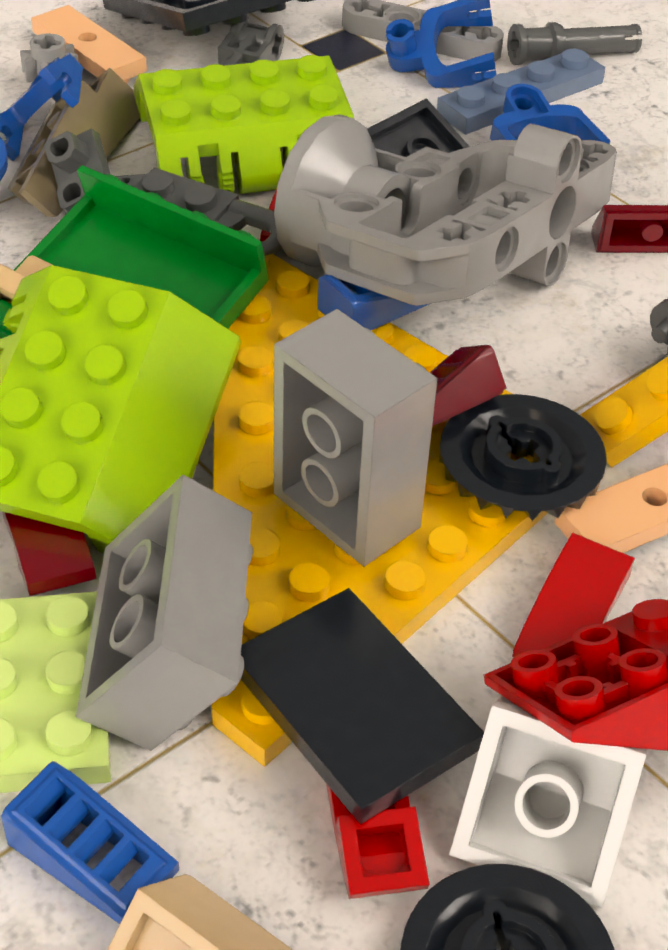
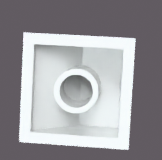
M501 695L490 710L449 855L478 866L485 864H509L540 871L570 887L588 904L602 908L647 755V749L573 743Z

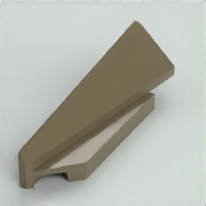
M111 68L107 69L90 85L82 79L79 103L71 108L61 97L52 105L7 189L22 202L37 208L46 217H57L63 209L60 208L56 192L58 186L52 163L48 161L44 144L66 131L78 135L92 128L100 134L107 158L140 119L134 90Z

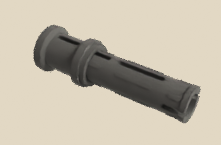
M548 22L545 27L524 28L522 24H513L509 29L507 38L508 56L513 65H522L525 60L547 59L561 54L567 49L575 48L583 50L587 54L637 53L641 48L642 39L625 40V38L633 37V35H642V30L639 24L566 29L557 22Z

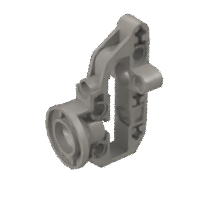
M340 114L324 116L303 132L287 157L278 182L274 209L277 239L286 255L298 262L314 268L322 266L324 273L327 275H332L337 279L411 305H425L467 298L490 286L508 273L546 286H552L558 281L565 268L571 230L598 213L603 205L610 201L617 151L614 146L605 142L595 140L581 141L577 135L536 124H528L522 130L517 140L487 141L450 153L424 147L404 157L375 148L367 127L355 119Z

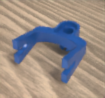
M457 0L430 8L421 19L420 30L414 31L413 23L409 20L398 19L391 22L386 28L388 40L386 53L390 67L398 72L424 70L428 83L434 88H461L493 78L497 75L494 52L448 66L442 64L437 56L438 37L445 27L493 26L491 9L482 10L490 8V0Z
M70 53L61 59L59 57L55 58L44 67L29 88L6 111L0 114V132L6 137L4 143L7 156L12 161L20 154L25 124L50 98L56 102L61 97L71 108L79 103L84 67Z
M515 84L508 88L503 106L504 113L493 120L490 133L491 141L517 140L522 130L528 124H536L577 135L581 141L595 140L608 144L611 141L580 108L564 104L550 105L538 88L528 84Z

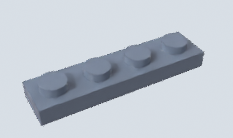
M576 48L567 49L561 54L541 61H533L527 66L507 73L497 74L491 79L471 86H463L457 91L440 96L437 100V110L448 123L466 135L492 125L493 120L504 113L503 106L506 92L509 87L515 84H528L538 88L548 103L602 84L606 67L590 58L583 50Z

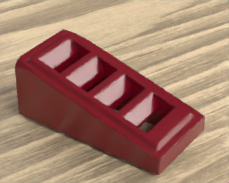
M492 346L461 347L430 372L437 378L432 427L504 393L503 390L507 389Z

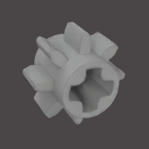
M46 33L37 35L30 40L31 50L20 51L22 72H25L27 83L33 82L39 75L38 73L57 57L61 59L70 53L78 61V54H75L74 45H65V39L57 34Z

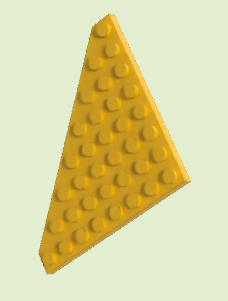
M274 254L264 256L269 280L229 328L230 331L240 336L241 345L214 417L213 491L252 512L250 544L253 547V555L248 566L245 597L248 599L249 609L243 623L242 644L347 588H350L397 640L403 644L548 513L541 511L533 522L524 511L514 510L505 518L499 506L492 505L480 510L476 496L460 497L457 482L446 480L444 464L439 462L441 435L449 419L432 427L421 527L365 567L274 494V344L325 315L318 310L319 281ZM390 322L371 330L377 337L413 362L423 366L429 373L448 357ZM503 390L504 393H502V394H500V395L512 394V393H510V392L507 391V390ZM512 453L510 459L515 461L520 459V457ZM530 455L522 457L533 462V457ZM241 679L228 696L220 697L212 704V725L264 767L292 743Z

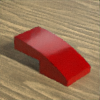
M572 533L531 609L513 649L512 657L514 658L516 655L530 650H542L572 637L573 633L581 627L605 623L631 575L635 558Z
M326 783L334 833L348 898L355 899L428 889L430 883L416 806L410 807L408 795L360 825Z

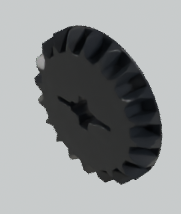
M498 395L451 417L443 429L440 440L439 462L444 464L446 480L457 482L460 497L476 496L480 510L492 505L499 506L505 518L514 510L524 511L532 522L541 511H546L550 515L559 518L566 507L580 509L587 496L596 495L599 484L604 477L607 463L606 451L601 437L586 419L562 404L531 395ZM513 453L517 457H520V459H517L515 461L510 459L511 454ZM530 455L533 457V462L522 457Z
M485 864L458 871L434 885L418 901L411 912L404 928L400 950H496L497 942L499 941L501 950H615L601 919L578 893L550 875L531 868L509 864Z

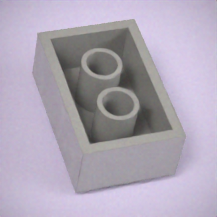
M335 309L274 344V494L365 567L421 527L437 378L426 371L423 366L413 362L377 337L371 330L364 328L340 310Z
M182 475L105 547L76 718L152 751L176 731L185 729L194 717L220 697L228 696L236 688L244 670V658L241 656L243 623L249 609V602L245 597L248 566L253 555V547L250 544L252 512L191 478Z

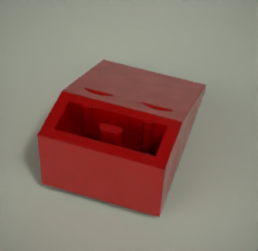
M651 599L640 602L633 607L631 612L603 624L581 627L573 633L572 637L542 650L522 652L516 655L511 660V663L484 674L485 685L573 743L668 751V600Z

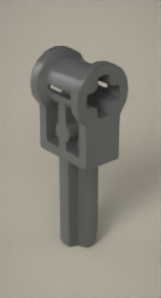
M248 20L232 24L230 32L218 46V64L225 66L253 63L257 60H279L284 44V29L282 25L272 24L270 27L249 23Z

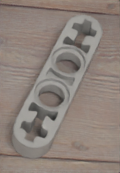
M346 0L342 8V27L347 32L388 42L386 28L391 22L398 19H406L413 23L414 31L420 30L421 19L427 10L382 0ZM448 26L442 29L439 34L437 53L468 60L494 52V59L497 61L501 58L504 33L496 26Z

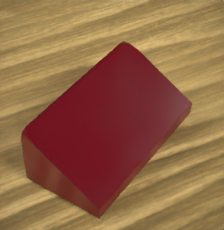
M603 205L591 230L596 253H668V205Z

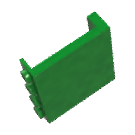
M83 165L77 169V173L85 195L14 269L16 271L28 256L33 255L54 266L170 291L227 329L230 328L269 280L262 242L250 233L231 229L210 220L201 212L189 211L166 201L154 192H144L123 183L114 175L102 174ZM0 299V339L14 334L3 323L9 308L12 309L13 306Z

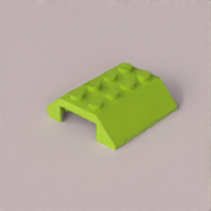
M306 55L297 59L277 61L257 60L253 63L225 66L212 64L204 68L184 70L162 69L153 73L138 74L133 85L141 122H148L156 150L157 168L183 177L180 158H185L187 178L204 183L199 157L216 156L218 188L235 193L231 153H234L237 184L240 194L276 190L283 171L280 147H283V161L285 165L290 151L300 136L321 117L340 114L354 119V114L330 55Z
M50 265L22 278L11 302L13 307L12 309L9 308L3 320L4 326L14 334L0 339V511L86 533L98 552L104 553L105 547L182 475L192 479L240 348L241 340L240 336L170 291Z

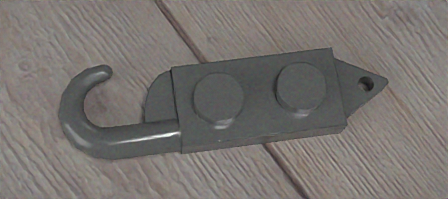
M153 168L148 174L115 176L123 183L147 193L154 192L170 203L189 211L201 212L210 220L236 231L249 225L270 232V236L262 242L264 256L273 254L282 248L277 239L274 211L239 200L238 194L158 168Z

